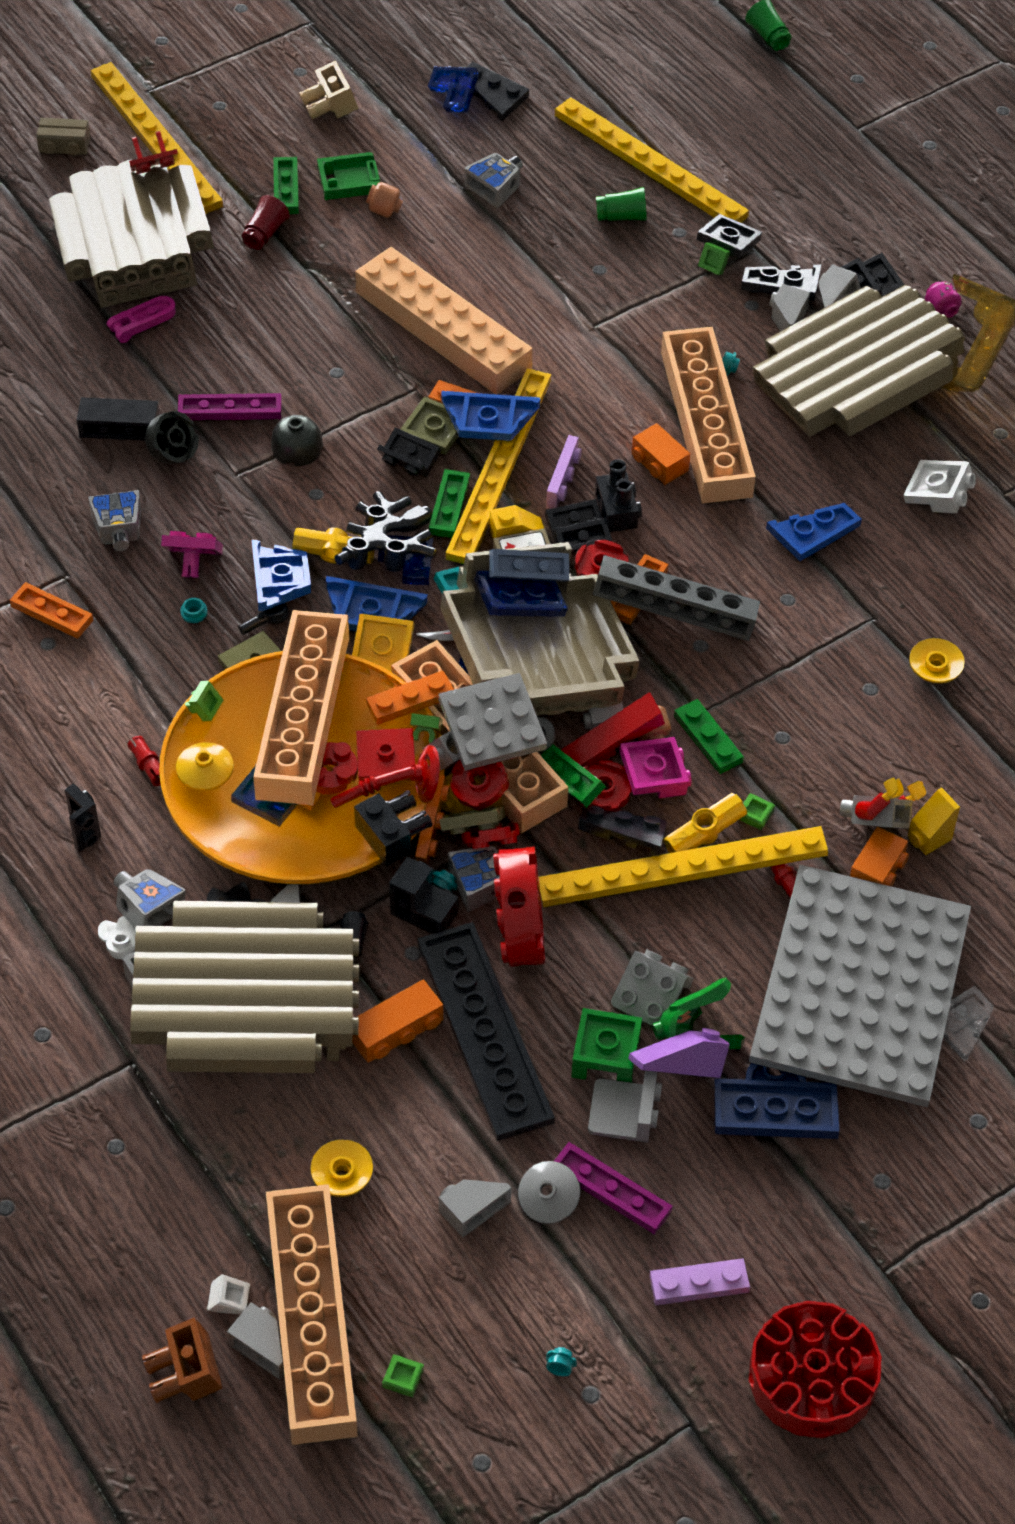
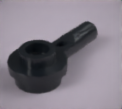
M283 603L258 613L256 617L238 626L239 631L242 635H245L267 622L270 624L283 623L289 617V609Z

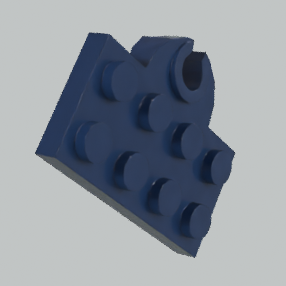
M751 1063L747 1068L745 1079L715 1078L714 1080L715 1134L838 1139L837 1084L806 1082L805 1076L779 1070L781 1075L773 1076L768 1073L769 1067Z

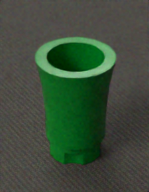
M761 0L748 10L745 17L746 23L773 50H783L790 44L792 36L770 0Z
M644 187L596 197L598 221L607 219L608 221H647Z

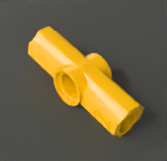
M296 528L292 548L320 555L324 561L336 564L335 555L342 552V548L347 546V541L352 537L339 528H330L326 532ZM375 550L368 552L367 563L371 564L373 562Z
M731 793L709 809L701 808L693 814L691 821L663 839L664 845L669 853L696 849L702 844H711L717 840L721 831L747 815V809L739 796ZM709 825L710 827L702 828L701 826Z

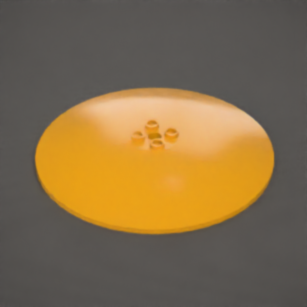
M283 651L260 655L242 661L209 679L208 681H210L224 701L211 721H202L197 713H191L185 703L182 705L173 718L164 738L160 754L159 773L162 794L172 820L195 848L217 864L238 874L273 883L313 884L346 878L382 863V860L355 827V805L378 793L384 800L389 801L409 790L414 796L417 805L397 817L405 821L426 809L427 803L420 801L415 782L411 780H403L383 786L380 791L375 790L374 794L369 793L367 797L363 795L337 808L332 806L330 798L340 793L321 794L316 792L313 805L256 800L253 776ZM346 654L327 742L347 743L357 758L356 731L413 728L414 732L416 728L410 725L412 713L377 725L366 705L367 697L404 685L406 682L375 663ZM429 707L413 712L414 714L433 716ZM434 730L436 739L442 736L440 731ZM427 731L420 733L419 742L414 740L415 764H417L423 748L430 744ZM209 742L218 744L228 750L233 758L234 769L230 779L222 786L207 791L195 790L184 785L176 771V763L180 754L188 747L197 743ZM427 757L426 760L428 762V766H430V761ZM326 765L324 767L327 771H333L332 769L335 766ZM445 769L441 770L439 775H444ZM358 776L354 782L352 781L347 785L346 790L359 785Z

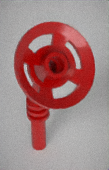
M426 746L417 764L376 777L371 775L370 779L367 777L364 781H359V785L330 798L332 806L334 808L340 807L363 795L367 797L369 793L374 794L375 790L380 791L383 786L410 778L411 781L415 782L420 801L422 803H429L435 795L439 781L440 761L438 751L435 746ZM428 756L430 760V766H428V762L426 760Z

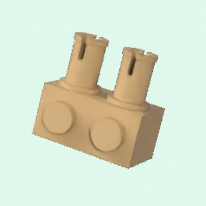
M336 61L315 70L319 80L317 81L318 84L299 92L312 120L330 111L334 112L338 119L359 109L353 93Z

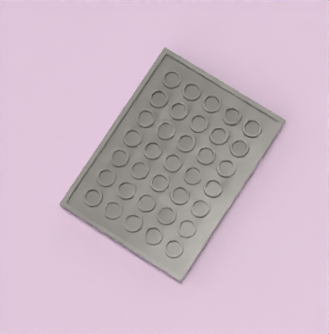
M799 865L749 1062L928 1107L971 906Z

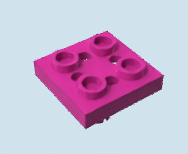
M170 531L169 535H162V547L168 551L184 553L181 577L199 578L200 554L222 555L223 544L216 537H213V534L196 533V537H190V535H186V532Z

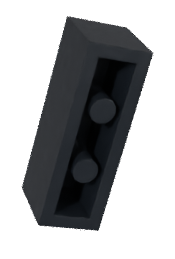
M81 397L77 415L79 438L145 441L147 427L153 419L160 415L158 401Z

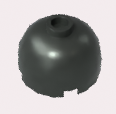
M178 411L162 413L153 419L147 427L145 435L146 447L150 454L159 462L166 464L182 463L193 457L198 448V433L195 434L192 427L195 424L184 413Z
M291 415L283 418L277 423L272 432V452L274 457L283 464H286L287 461L294 463L295 466H304L314 462L319 458L320 451L323 449V437L319 426L311 418L304 415Z

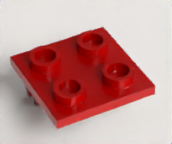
M157 131L156 137L161 153L142 157L137 137H134L132 141L138 159L129 161L131 172L136 171L137 174H143L151 171L152 166L160 165L161 168L172 166L175 164L174 161L178 160L177 149L166 151L161 132Z

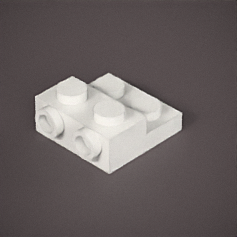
M920 460L903 495L905 503L930 504L932 512L957 513L960 506L964 507L967 503L968 488L973 489L975 486V474L972 473L969 462Z

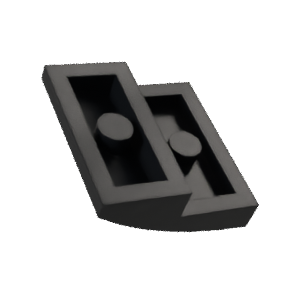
M883 253L864 262L857 258L841 266V268L857 273L861 288L868 286L873 290H877L881 297L905 285Z
M596 499L548 509L545 512V517L555 543L569 542L572 548L571 553L578 551L585 544H587V547L593 545L597 540L612 541L606 519L602 518Z

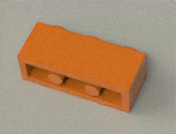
M423 979L358 1015L359 1032L358 1035H352V1043L367 1063L374 1059H381L395 1047L410 1043L416 1035L423 1031L436 1028L443 1021V1004Z

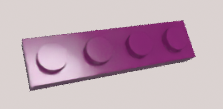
M281 393L184 394L178 396V412L186 414L191 420L281 419L282 396Z
M570 1142L566 1144L554 1160V1162L564 1164L572 1170L578 1179L580 1189L654 1235L672 1212V1205Z

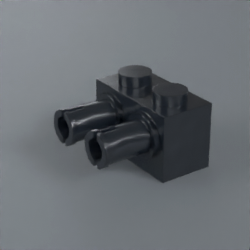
M620 459L613 460L610 463L609 475L596 476L595 496L601 516L606 519L609 532L636 529L638 527V517H642L640 501L636 502L635 484L629 481L626 463Z
M409 790L389 801L384 800L378 793L354 806L355 827L385 866L410 854L411 837L432 827L431 818L428 814L426 815L425 810L420 811V813L405 821L397 817L417 805L414 796Z

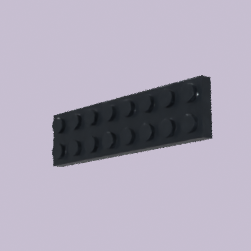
M471 922L417 938L418 947L438 997L443 1004L444 1012L496 1141L554 1124V1114L474 923Z

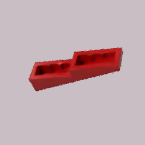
M649 692L561 749V751L582 767L588 764L589 767L596 765L597 761L606 760L616 755L615 748L619 747L621 743L632 741L664 725L662 712Z

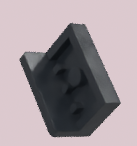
M396 427L385 446L379 445L377 448L385 463L394 467L396 464L404 467V471L415 477L418 474L427 477L442 451L438 446Z
M73 783L64 790L75 849L81 852L86 847L94 845L101 837L96 804L92 796L86 790L81 791Z

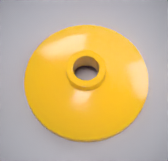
M939 638L920 641L912 648L909 657V663L914 673L923 680L932 683L953 681L962 673L965 663L961 650L955 644Z
M209 742L197 743L188 747L180 754L176 763V771L180 781L187 787L200 791L213 790L222 786L230 779L234 769L233 758L228 750L218 744Z
M334 1140L326 1143L317 1150L311 1162V1176L316 1186L329 1184L330 1195L336 1197H346L360 1192L369 1183L373 1173V1162L369 1152L362 1145L351 1140ZM341 1170H344L348 1173L346 1175H337V1173Z

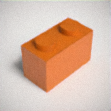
M658 423L633 437L632 455L638 463L643 464L654 478H658L664 485L689 471L690 453Z
M877 826L852 865L850 877L892 887L897 876L895 874L898 868L903 869L909 858V854L906 853L908 841Z

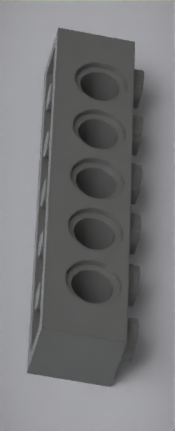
M605 555L592 594L747 641L751 637L760 601Z

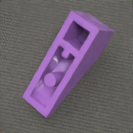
M703 1028L702 1032L689 1030L629 1054L628 1059L645 1071L721 1078L730 1044L722 1039L720 1033L716 1030Z

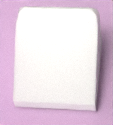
M223 1274L220 1275L211 1284L207 1310L219 1313L242 1314L247 1308L250 1284Z

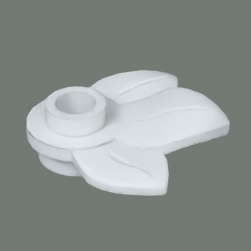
M124 916L120 917L117 923L103 921L99 925V938L106 942V948L113 958L122 959V957L134 952L136 929Z

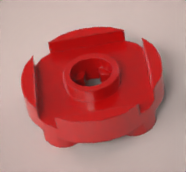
M597 540L595 544L588 547L585 544L578 550L575 557L577 576L598 575L601 566L597 564L601 563L604 555L629 562L628 556L626 557L623 553V548L612 541Z
M327 742L316 792L321 794H337L346 790L347 785L356 780L358 776V761L347 743ZM333 765L335 767H333V771H327L324 766Z
M460 759L452 770L453 776L450 781V787L455 797L463 805L477 811L497 802L509 787L507 771L501 761L465 771ZM475 776H486L482 784L473 785L475 783Z
M608 760L597 761V765L590 767L589 764L584 766L586 770L601 780L603 784H609V789L603 790L588 807L597 806L607 811H620V808L628 803L632 795V789L625 768L616 762Z
M511 822L509 826L502 827L501 823H499V825H495V828L478 830V827H473L470 829V832L462 833L463 843H467V847H472V849L489 847V841L500 842V844L517 842V836L520 835L519 825L517 822Z

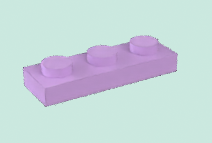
M568 435L547 489V509L557 508L559 502H564L566 498L567 482H572L575 471L574 463L578 464L581 458L582 449L578 448L579 437Z
M744 1258L650 1271L649 1276L655 1305L749 1293L750 1290Z

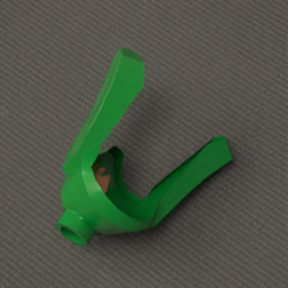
M726 977L721 978L704 989L671 1004L663 1012L660 1021L652 1023L656 1039L659 1041L689 1030L693 1031V1022L702 1014L700 1007L723 1000L730 991V981ZM741 1034L720 1035L722 1039L730 1044L729 1049H741L744 1045L745 1037Z

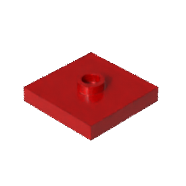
M413 728L356 731L359 781H364L367 777L370 779L371 775L376 777L406 767H412L415 764Z

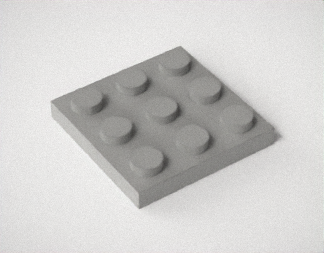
M520 673L439 693L438 700L465 771L547 749L545 736Z

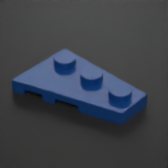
M845 503L817 509L811 515L800 517L797 514L789 516V520L778 523L776 520L768 521L766 529L799 561H802L860 527L862 519Z

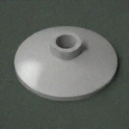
M554 1161L541 1162L531 1167L522 1177L518 1189V1198L522 1209L531 1219L544 1224H554L565 1220L574 1212L580 1199V1185L572 1170L564 1164ZM544 1186H552L553 1190L550 1195L542 1194Z

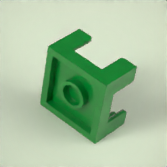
M583 1008L572 1059L571 1078L585 1080L587 1078V1068L617 1073L616 1081L632 1083L634 1063L628 1058L629 1054L637 1051L639 1047L642 1018Z

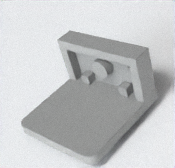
M646 949L645 954L634 951L611 999V1004L632 1016L641 1017L642 1021L652 1025V1023L660 1021L663 1012L678 1000L683 987L690 988L694 978L687 975L689 969L675 962H672L671 967L660 962L662 956L648 949Z
M645 1071L643 1084L597 1079L594 1084L588 1132L592 1135L648 1142L650 1128L656 1129L659 1110H653L654 1101L660 1102L662 1083H656L657 1072Z

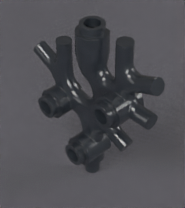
M376 491L373 494V498L378 505L368 506L363 502H359L356 506V511L366 517L365 526L349 522L346 532L361 537L350 538L347 541V546L343 547L342 552L335 555L334 559L338 565L347 562L351 569L359 570L366 565L369 551L381 550L385 553L384 565L391 572H398L405 566L407 554H419L433 559L436 555V548L423 545L424 542L432 538L429 530L426 529L406 540L392 539L387 536V533L392 531L412 532L427 525L432 517L430 508L425 505H418L401 516H394L393 514L410 506L411 499L408 496H404L397 501L391 502L386 499L381 491Z

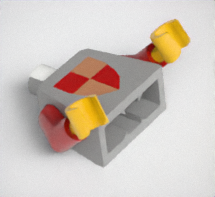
M891 778L883 783L886 793H879L876 797L854 795L853 801L842 800L840 815L851 818L852 824L909 829L913 801L923 798L926 795V789L922 781H917L907 786L911 795L907 797L905 795L901 796L904 793L901 780Z

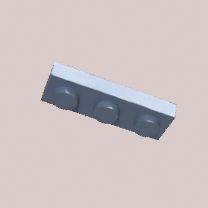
M492 549L489 550V578L566 582L569 581V553Z

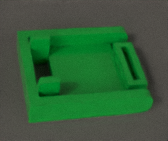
M371 152L317 159V168L325 200L368 195L372 185L376 186L380 182L376 161ZM334 174V178L328 179L327 182L326 175Z

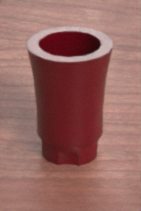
M270 195L262 196L241 235L243 243L250 249L261 250L275 231L289 218L290 214L287 206L276 197Z

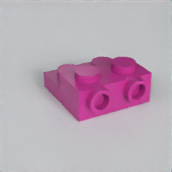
M675 737L620 744L619 752L633 795L657 792L659 798L686 795L688 787L691 786L692 779L690 771L685 769L684 753L681 747L678 748Z

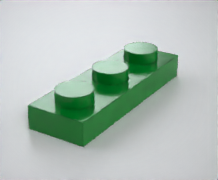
M273 157L274 197L281 200L287 206L289 214H299L297 157Z
M444 469L429 525V531L432 535L453 537L460 521L470 482V473Z
M698 699L674 710V718L719 774L743 763L744 756Z
M552 744L550 748L540 755L568 786V793L585 807H588L606 788L601 780Z

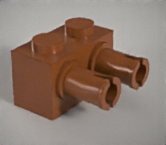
M195 1317L165 1329L168 1346L142 1355V1360L145 1361L143 1362L145 1369L149 1375L174 1364L175 1374L149 1384L150 1389H153L151 1394L156 1403L181 1392L187 1394L192 1401H195L223 1389L209 1334Z

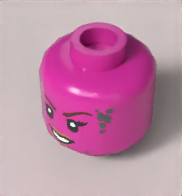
M949 282L933 283L927 289L925 301L931 302L935 311L941 315L944 314L947 318L955 316L962 303L961 296Z

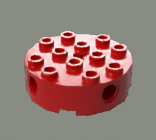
M535 846L518 849H500L499 853L493 854L496 876L500 875V879H494L495 896L500 908H502L497 909V923L502 937H505V942H501L503 963H508L509 967L545 964L542 905Z
M804 1301L781 1308L759 1330L753 1341L748 1382L756 1404L775 1425L797 1436L825 1438L847 1432L867 1415L880 1384L882 1356L873 1333L863 1322L860 1324L855 1317L847 1314V1310L833 1303Z

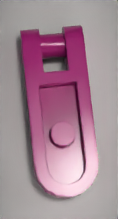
M168 296L153 298L112 316L107 321V327L112 332H115L119 342L125 343L133 335L174 317L176 314L175 302Z

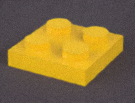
M360 613L352 656L368 660L392 672V664L409 656L415 625L414 621Z

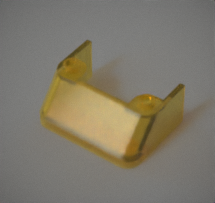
M954 274L952 280L956 292L978 301L974 308V317L983 326L961 368L957 367L958 373L956 377L939 388L950 392H974L983 385L1015 324V300Z

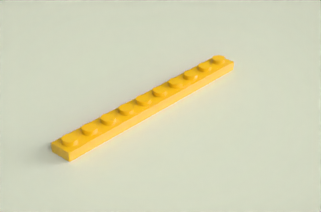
M110 62L92 69L91 77L153 155L161 153L156 137L157 131L161 132L166 151L177 149L178 160L174 161V165L167 167V171L178 165L192 166L205 214L222 208V198L113 63Z
M570 97L555 108V116L712 217L715 218L722 214L740 223L748 218V209Z
M527 368L515 396L540 397L541 405L551 382V374ZM537 412L512 441L495 440L447 548L446 560L464 564L466 553L478 551L490 523V510L496 509Z
M818 826L539 877L540 894L543 907L824 857L828 856V848L822 827Z

